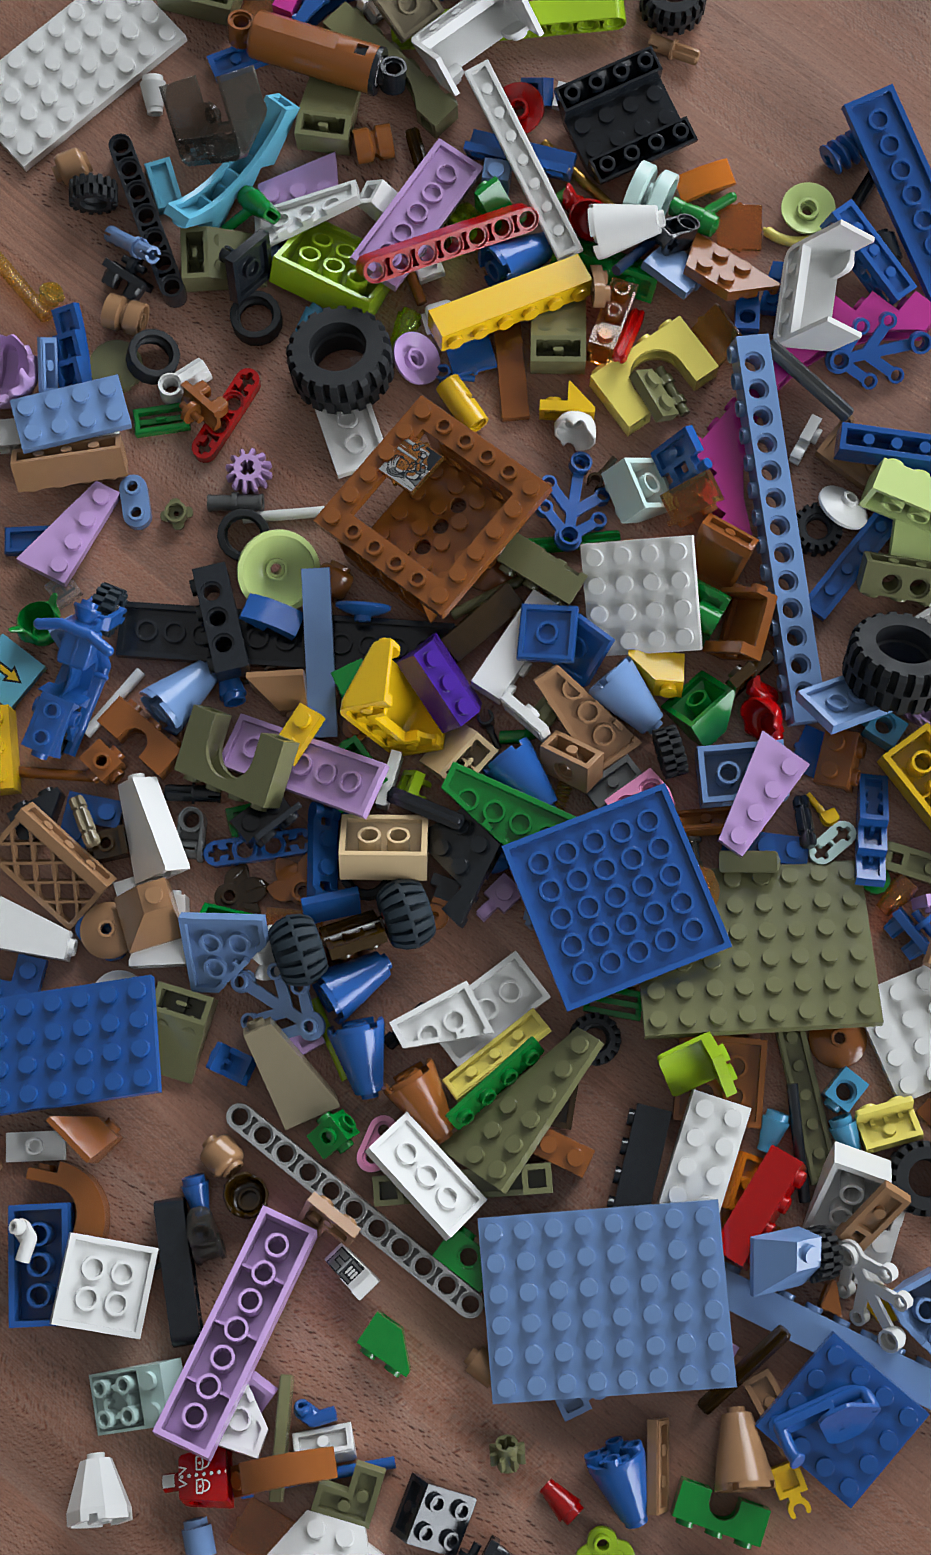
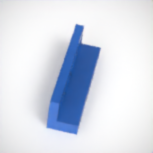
M473 129L470 142L465 141L463 149L471 159L483 162L485 157L507 160L494 133ZM530 142L547 177L566 182L571 181L577 159L576 153Z
M850 199L834 210L820 225V228L824 229L831 225V223L842 219L875 237L873 243L855 251L854 266L852 268V271L869 293L874 291L888 302L882 294L883 291L890 300L888 303L894 306L899 300L918 287L853 199Z

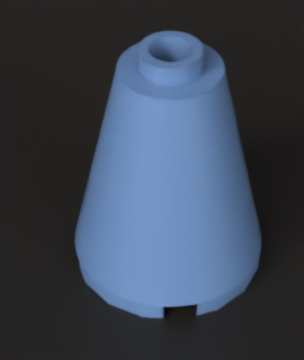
M627 655L616 664L617 667H614L611 671L609 670L587 693L605 709L640 733L644 734L648 731L652 734V730L658 729L663 724L660 720L663 717V713L633 660Z
M199 660L141 690L139 694L143 696L140 700L148 713L157 722L161 720L168 725L164 728L172 735H178L188 723L193 705L202 704L218 682L215 673L210 674L207 661Z

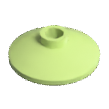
M812 182L800 183L790 188L784 195L781 204V213L785 223L794 231L802 234H814L822 230L820 225L836 210L835 201L831 193L825 187ZM809 210L811 215H805L802 211Z

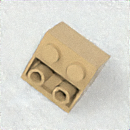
M464 724L445 733L443 750L426 752L419 762L440 781L444 782L453 761L480 774H484L482 772L483 769H489L487 765L499 755V751L477 731Z

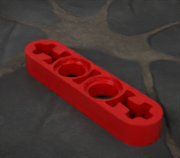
M244 368L240 370L222 396L226 401L232 398H237L241 401V406L237 410H229L228 413L220 418L221 421L227 423L226 429L221 433H216L205 423L193 440L192 452L199 462L209 463L217 457L259 392L261 380L254 369ZM252 377L254 384H248L243 390L244 383L242 380H249ZM242 390L244 391V394H245L246 397H244V396L241 394V391H242ZM207 434H209L213 438L211 441L209 440ZM210 441L208 446L211 451L209 453L204 451L201 454L199 447H205Z

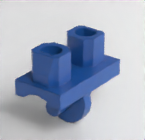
M901 906L892 914L893 917L883 928L892 939L904 930L907 932L912 940L902 946L901 950L909 960H912L922 954H926L930 941L921 929L923 928L927 935L931 936V914L925 918L917 909L911 914L918 922L916 925Z

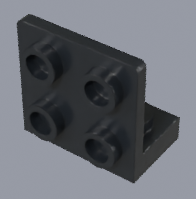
M283 797L280 808H268L267 812H263L249 806L230 820L229 824L249 849L255 845L262 848L277 834L275 831L277 828L283 831L299 817L297 812L302 805L297 802L291 807Z
M412 1472L390 1531L406 1544L444 1555H457L477 1499L471 1495L435 1485L423 1475Z

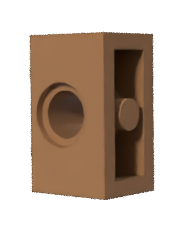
M555 730L540 745V762L546 774L586 794L603 777L604 752L558 730Z

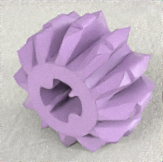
M251 448L249 453L246 454L244 449H240V457L231 455L232 464H226L225 468L229 472L226 479L228 482L233 483L232 488L234 491L242 488V493L248 494L249 490L252 489L254 494H258L259 486L267 489L268 484L265 480H270L273 477L272 472L269 471L272 465L270 461H265L266 455L263 452L256 455V450ZM247 469H249L250 472L251 469L254 470V472L250 475L248 472L247 475H245L244 473Z

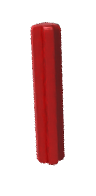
M637 308L631 310L613 350L612 360L614 362L618 361L620 364L626 362L644 321L645 312L643 310H638Z

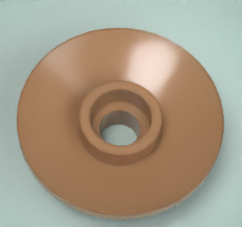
M103 902L92 907L83 917L80 926V937L84 947L92 955L102 959H115L126 954L128 947L115 902ZM106 924H110L112 927L109 934H103L102 928Z

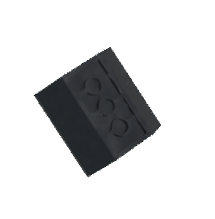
M648 46L554 88V94L565 130L586 172L599 185L637 169L643 160L651 163L698 141L687 116L680 118L661 80L663 68L652 46Z

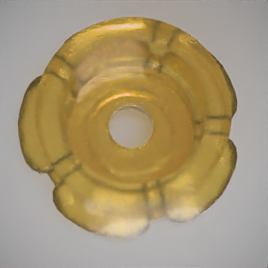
M45 282L39 287V299L43 304L49 307H57L60 302L64 301V292L59 284Z

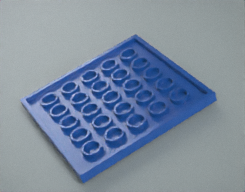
M665 783L501 846L566 1012L732 947Z

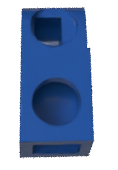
M759 291L757 297H742L735 300L732 341L736 336L757 335L760 327Z

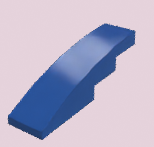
M73 302L52 309L51 312L57 335L52 337H57L59 387L62 388L91 381L90 355L80 304Z
M863 773L860 776L856 807L855 885L884 888L886 882L885 857L888 851L887 826L889 823L888 776Z

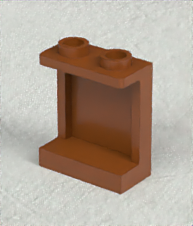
M709 513L701 523L694 540L697 578L720 590L721 587H732V584L737 583L759 539Z
M752 583L751 587L741 584H732V587H721L720 591L731 596L732 599L728 605L719 641H705L703 652L721 660L761 661L778 596L768 592V587L757 583Z

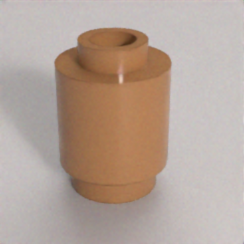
M483 1346L479 1350L474 1347L463 1361L468 1365L465 1371L486 1388L491 1387L488 1350Z

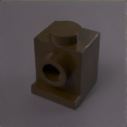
M123 825L96 831L101 840L100 844L93 848H87L88 853L100 864L130 857L126 829ZM110 839L111 845L108 848H103L102 842Z

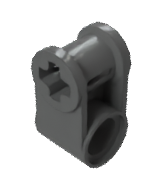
M193 806L186 807L179 813L177 832L187 859H195L198 863H203L208 820L202 811ZM192 814H198L199 824L194 828H189L186 823L187 818Z

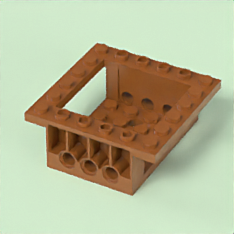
M421 395L313 521L316 526L337 541L348 563L431 624L437 616L444 620L553 490L551 485ZM424 434L427 435L431 449L442 456L412 491L405 488L371 528L356 518L354 515L388 477L387 474L379 469L384 462L388 463L391 458L394 459L393 456L396 454L403 457L406 456L397 449L401 447L406 452L412 449V445L404 441L405 439H409L416 444ZM463 502L466 504L465 510L460 513H455L451 510L455 503ZM439 523L449 525L447 531L441 534L434 532V528ZM423 543L431 546L430 551L426 554H418L416 552L417 547Z

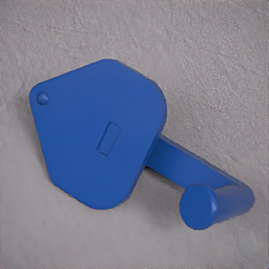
M845 1385L777 1416L773 1421V1429L784 1455L790 1462V1467L796 1469L805 1461V1455L798 1451L790 1433L818 1421L828 1443H841L861 1434L878 1415L881 1408L870 1389L865 1386ZM859 1399H861L862 1402H863V1403H852V1402H854V1401H856V1400H859Z

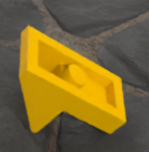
M571 381L568 382L567 400H562L559 397H548L546 400L540 399L539 420H557L563 413L568 411L584 412L594 420L595 406Z

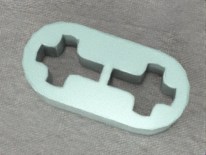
M839 821L817 838V844L815 845L819 849L823 848L826 844L831 847L825 853L827 859L823 857L817 859L814 856L817 851L815 848H812L808 852L809 861L820 865L831 862L855 840L856 829L847 821ZM837 828L841 831L844 829L848 830L849 833L846 836L848 841L841 839L835 844L832 839L838 834Z

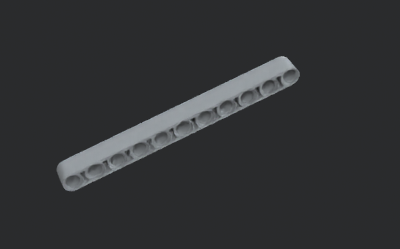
M242 1103L234 1104L228 1109L226 1120L229 1126L311 1193L315 1191L318 1195L325 1196V1186L330 1182L336 1183L339 1186V1195L337 1198L330 1200L334 1204V1208L342 1214L349 1215L347 1206L351 1201L359 1202L363 1208L362 1214L358 1218L353 1219L361 1229L360 1233L463 1317L470 1319L481 1314L484 1308V1299L477 1290L433 1257V1254L261 1114L252 1107ZM238 1109H245L248 1113V1120L243 1125L236 1124L234 1120V1114ZM262 1127H267L270 1130L271 1138L267 1143L261 1144L256 1137L257 1131ZM285 1145H289L294 1152L293 1158L289 1162H283L279 1157V1151ZM309 1163L314 1165L317 1171L315 1178L311 1181L305 1180L301 1174L302 1168ZM376 1219L383 1221L386 1227V1231L381 1237H376L370 1232V1225ZM399 1238L406 1240L409 1245L407 1254L403 1256L397 1255L393 1250V1243ZM425 1257L431 1261L432 1270L430 1273L421 1274L417 1271L416 1262L419 1258ZM448 1276L453 1278L456 1284L453 1292L444 1293L441 1291L439 1281L442 1277ZM470 1295L478 1299L479 1308L476 1311L467 1312L463 1308L462 1300L466 1296Z

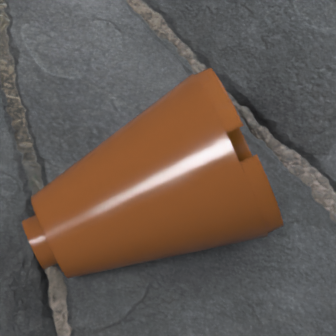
M427 1058L426 1065L419 1061L393 1077L396 1083L391 1087L387 1083L383 1085L381 1089L386 1097L403 1114L408 1112L433 1141L437 1140L438 1143H442L453 1135L452 1130L455 1127L445 1117L450 1109L435 1063L431 1058Z

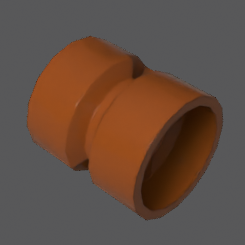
M389 123L374 125L371 131L367 127L352 129L359 165L372 163L375 157H378L381 161L396 158Z

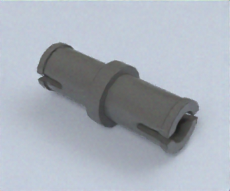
M232 492L231 495H207L208 512L234 511L241 508L264 511L265 507L263 493L239 494V492Z

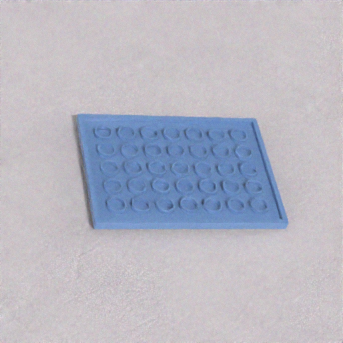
M718 1199L478 1218L493 1404L737 1387Z

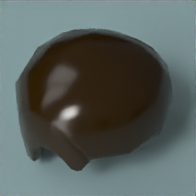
M241 1172L231 1176L226 1182L223 1199L230 1213L236 1217L250 1220L251 1218L258 1217L263 1205L268 1206L269 1191L260 1177L249 1172Z

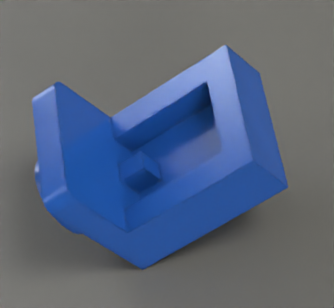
M220 1041L216 1043L215 1048L211 1051L206 1064L207 1069L244 1086H247L256 1067V1062L252 1056Z

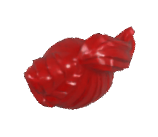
M567 183L563 191L562 208L569 213V222L574 232L583 240L593 242L594 238L590 236L588 223L589 204L604 203L576 194L572 185Z
M756 675L755 678L749 680L746 686V694L749 697L740 707L744 730L749 735L757 738V740H759L762 731L775 740H781L784 737V727L782 725V711L777 704L778 692L769 684L761 682L760 675Z

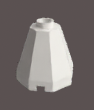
M105 1452L87 1454V1459L79 1463L66 1513L67 1527H71V1529L103 1527V1524L110 1523L112 1526L133 1520L132 1506L112 1458L105 1457Z

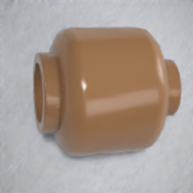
M71 148L57 154L54 158L56 166L51 167L57 182L63 181L68 188L69 180L73 179V176L77 175L79 177L81 173L88 175V173L93 171L85 151L80 152L78 148Z
M214 1134L202 1144L204 1149L200 1155V1160L214 1177L228 1179L242 1168L244 1152L228 1134L220 1136Z

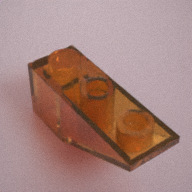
M615 277L612 278L610 283V302H605V307L600 309L588 341L586 361L598 365H607L613 361V350L630 314L639 287L638 284Z

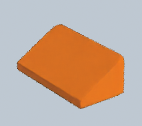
M738 1151L722 1208L734 1210L763 1158L744 1151Z

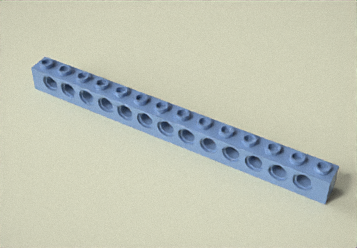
M769 334L736 336L727 348V360L729 364L732 363L733 368L731 386L733 390H736L737 394L735 413L737 417H740L742 428L739 430L740 443L744 444L746 454L743 457L744 470L749 473L750 482L747 485V492L749 498L753 500L754 509L752 510L751 517L754 526H757L758 532L757 539L759 541L756 545V550L758 554H761L762 559L760 577L762 581H765V585L768 587L767 591L778 596L769 634L773 636L775 644L772 655L775 657L774 663L778 664L779 670L777 688L779 692H782L783 703L781 704L782 718L786 720L787 727L815 724L819 722L795 700L796 689L802 690L822 683ZM745 362L753 364L755 371L748 370ZM749 389L756 390L759 398L752 397ZM753 416L760 417L763 420L764 425L761 426L756 424L753 420ZM757 443H763L767 447L768 453L761 452L758 449ZM761 470L770 472L772 480L765 479L762 476ZM766 497L774 499L776 508L770 507L766 503ZM770 524L778 526L780 535H775L771 532ZM774 551H778L784 556V563L778 562L775 559ZM779 579H784L788 583V590H783L779 586ZM783 606H787L792 610V618L784 615ZM788 633L796 637V646L789 644L787 641ZM792 661L799 663L801 666L800 674L792 670Z

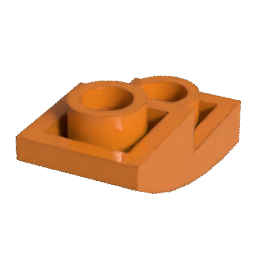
M725 158L680 174L677 189L680 198L689 203L709 193L711 195L717 194L737 183L728 159Z

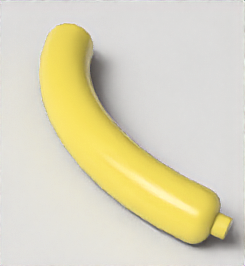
M763 227L762 229L764 231L763 235L766 238L788 247L810 236H790L780 233L772 227Z

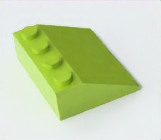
M327 221L289 238L273 256L269 282L322 308L330 307L331 309H337L338 306H347V309H352V307L362 309L363 313L367 311L375 316L390 290L381 282L374 284L362 278L357 273L356 266L349 262L350 256L363 239Z

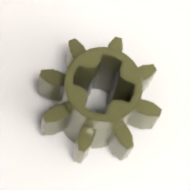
M506 1434L498 1436L495 1444H489L490 1465H497L500 1473L510 1474L517 1472L520 1464H526L525 1443H518L515 1435Z

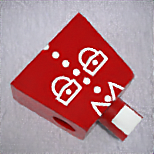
M218 1446L211 1462L190 1452L180 1455L178 1458L179 1472L163 1474L162 1485L164 1493L179 1491L180 1501L188 1507L234 1508L233 1488L230 1481V1466H233L232 1451Z

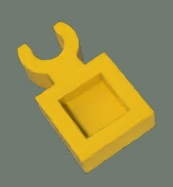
M789 1461L770 1467L775 1479V1491L779 1500L788 1498L786 1508L792 1519L796 1518L794 1507L797 1504H803L806 1512L811 1513L810 1503L800 1494L808 1490L800 1467L792 1469Z

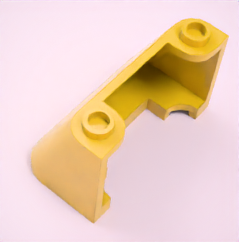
M381 638L374 642L341 700V716L389 753L393 749L400 751L403 756L443 750L445 733L441 732L398 665L392 660L400 655V646L391 638Z

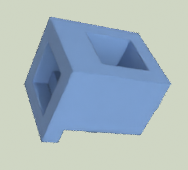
M485 157L482 182L485 180L489 181L496 176L509 196L512 168L508 160Z

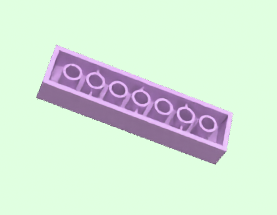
M264 1205L262 1206L152 1431L155 1436L211 1462L318 1238L316 1229Z

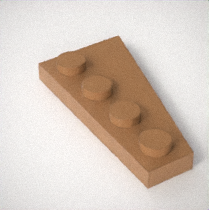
M555 664L533 680L567 734L604 752L603 770L642 744L636 736L588 694L559 665Z

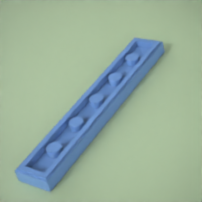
M330 568L301 569L307 702L309 708L326 718L314 738L338 737L336 685L331 675V672L335 671Z

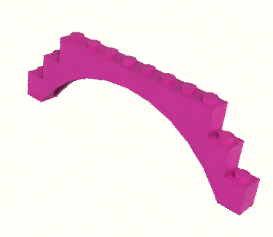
M872 291L867 298L862 296L855 306L851 308L835 295L832 318L851 327L853 320L858 317L867 319L870 323V330L865 335H862L856 345H860L868 341L879 325L878 318L880 314L885 311L892 312L897 317V324L892 329H889L882 341H899L908 339L915 331L927 333L931 329V302L915 291L910 298L905 296L895 308ZM890 315L884 318V324L889 325L892 321ZM863 321L857 324V330L862 331L865 327ZM917 337L915 341H920L922 338ZM786 348L806 367L825 357L827 351ZM773 360L778 392L793 377ZM749 389L752 397L759 398L756 390ZM732 397L724 408L725 414L721 418L715 417L707 428L709 432L703 439L698 437L704 448L697 455L699 460L702 461L704 458H709L713 464L707 470L706 475L709 478H706L698 489L700 492L698 503L713 515L752 536L744 501L743 457L746 455L744 444L740 443L739 430L742 427L740 417H737L735 413L737 398ZM753 416V420L755 423L759 418L758 416Z

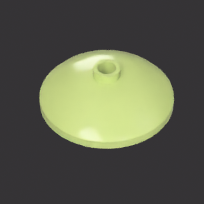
M283 529L269 530L255 536L242 550L237 563V580L246 598H248L250 593L257 594L297 609L303 605L301 569L320 568V562L313 546L301 535ZM277 563L280 565V569L277 572H271L273 564Z

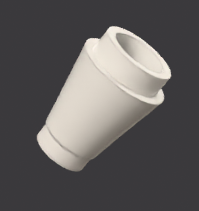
M145 74L142 76L140 87L147 115L153 117L163 115L166 82L161 74Z

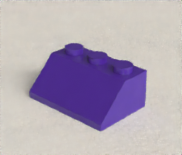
M437 633L432 634L396 662L442 733L463 726L480 712L482 701Z

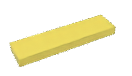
M532 1008L442 1079V1082L459 1103L531 1036L539 1042L552 1030L536 1010Z

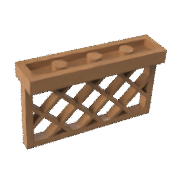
M31 802L20 809L14 816L15 819L0 835V846L11 845L12 860H5L0 856V868L70 931L117 878L34 802ZM19 823L28 829L29 840H17L15 828ZM17 845H30L31 859H19ZM36 845H45L50 850L51 859H38ZM51 864L53 879H40L39 865ZM58 864H66L71 869L72 879H59ZM20 865H32L34 879L24 878L20 873ZM41 884H54L55 898H46L42 894ZM60 884H73L74 898H61ZM79 884H88L96 893L91 898H80ZM62 903H75L76 916L72 920L63 913ZM81 903H86L84 907L81 908Z

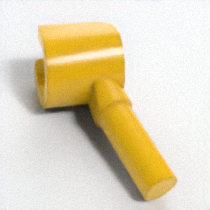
M810 792L806 794L809 797L810 804L819 814V819L823 826L830 827L839 822V815L834 807L825 811L824 807Z

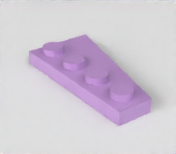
M95 481L16 558L17 563L67 587L121 499L120 492Z

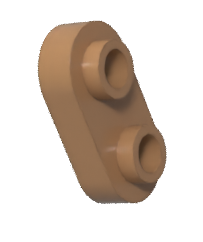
M590 265L589 274L593 279L590 292L592 307L604 308L605 302H610L611 295L610 285H607L608 273L607 270H603L602 265Z

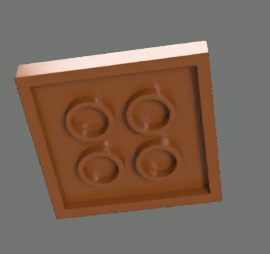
M721 1035L713 1036L717 1045L723 1043L729 1054L730 1060L726 1064L731 1063L738 1079L733 1081L737 1093L726 1097L716 1078L694 1088V1090L752 1108L746 1128L761 1129L768 1040ZM695 1037L679 1038L678 1045H681ZM692 1090L679 1096H674L672 1120H683Z

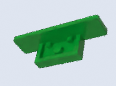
M531 1036L456 1104L445 1117L457 1130L468 1125L474 1119V1116L485 1106L491 1104L502 1090L513 1084L526 1068L535 1064L544 1053V1049Z

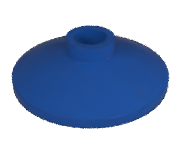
M364 601L335 602L337 608L354 615V621L369 623L372 616H378L391 611L390 605Z

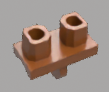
M187 380L180 384L181 389L184 391L179 405L182 409L181 420L186 424L194 421L200 424L203 421L212 430L216 431L221 427L220 418L229 412L228 401L222 396H218L210 401L208 398L211 396V389L203 380L194 385L190 384Z

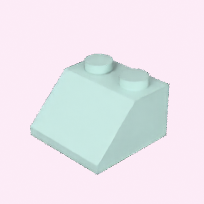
M623 458L601 474L605 483V489L612 499L616 515L621 523H640L679 507L673 493L669 490L667 478H661L652 458Z

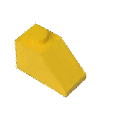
M628 650V656L633 660L652 695L664 698L682 696L685 665L684 653H644L639 650Z

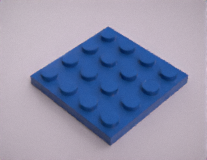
M832 1331L756 1421L755 1426L781 1448L773 1429V1421L777 1416L845 1385L865 1386L870 1389L875 1395L881 1411L861 1434L844 1442L831 1444L827 1442L818 1421L790 1433L798 1451L805 1455V1461L801 1466L849 1508H852L927 1419L929 1413ZM859 1399V1400H856V1401H854V1402H852V1403H863V1402H862L861 1399Z

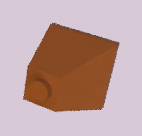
M49 1116L46 1119V1122L86 1163H99L123 1139L118 1133L121 1128L110 1117L105 1120L103 1117Z

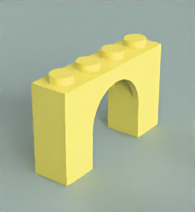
M681 316L674 320L668 319L658 327V331L652 335L645 334L636 342V345L631 348L625 363L620 364L618 361H611L607 365L601 364L597 366L591 373L589 386L627 436L649 423L651 413L634 389L629 378L640 364L649 360H662L672 364L693 391H696L717 376L718 364Z

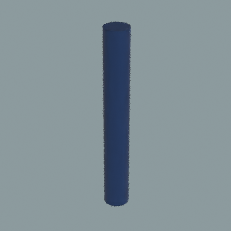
M649 239L643 241L612 267L613 274L616 276L622 274L657 243Z

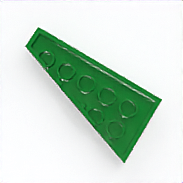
M454 761L441 787L452 800L502 846L576 817Z

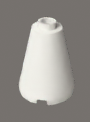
M589 204V231L595 243H598V245L593 246L598 260L608 258L652 238L662 232L661 227L666 226L664 211L658 210L657 205Z

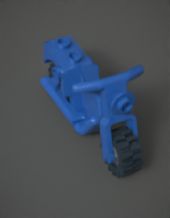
M104 582L96 589V594L94 593L89 599H82L81 603L74 602L75 614L67 619L36 618L33 625L36 629L63 630L65 632L57 654V662L62 665L54 683L49 681L38 688L42 693L41 696H37L32 705V712L34 713L21 745L32 749L31 755L43 760H47L48 756L60 759L63 753L76 757L105 682L109 679L108 675L111 669L109 657L113 655L114 648L102 636L111 637L115 633V629H118L119 624H122L125 620L123 615L127 612L125 606L128 602L126 590Z

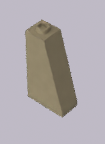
M257 1017L247 1023V1027L243 1028V1036L285 1130L340 1107L336 1092L271 1017L266 1019Z

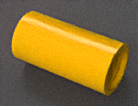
M458 374L447 377L437 386V393L455 419L474 432H477L487 424L489 418L475 398H472L471 392Z

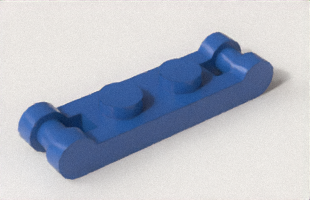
M312 802L308 809L307 897L338 890V821L341 817V812L336 808L326 807L319 802ZM322 817L325 818V825H321ZM320 883L324 884V890L320 887Z

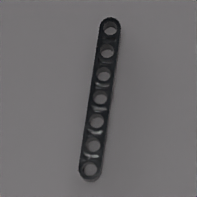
M116 134L111 137L108 146L139 234L150 245L157 241L162 242L159 246H156L160 249L161 255L154 253L160 259L156 263L151 264L153 273L166 305L172 308H179L186 303L188 298L179 269L132 140L126 134ZM122 149H127L124 153H118ZM130 172H136L132 176H126ZM138 195H145L139 200L135 199ZM153 218L151 222L143 223L145 219ZM164 265H170L167 270H159ZM171 289H179L175 294H168Z

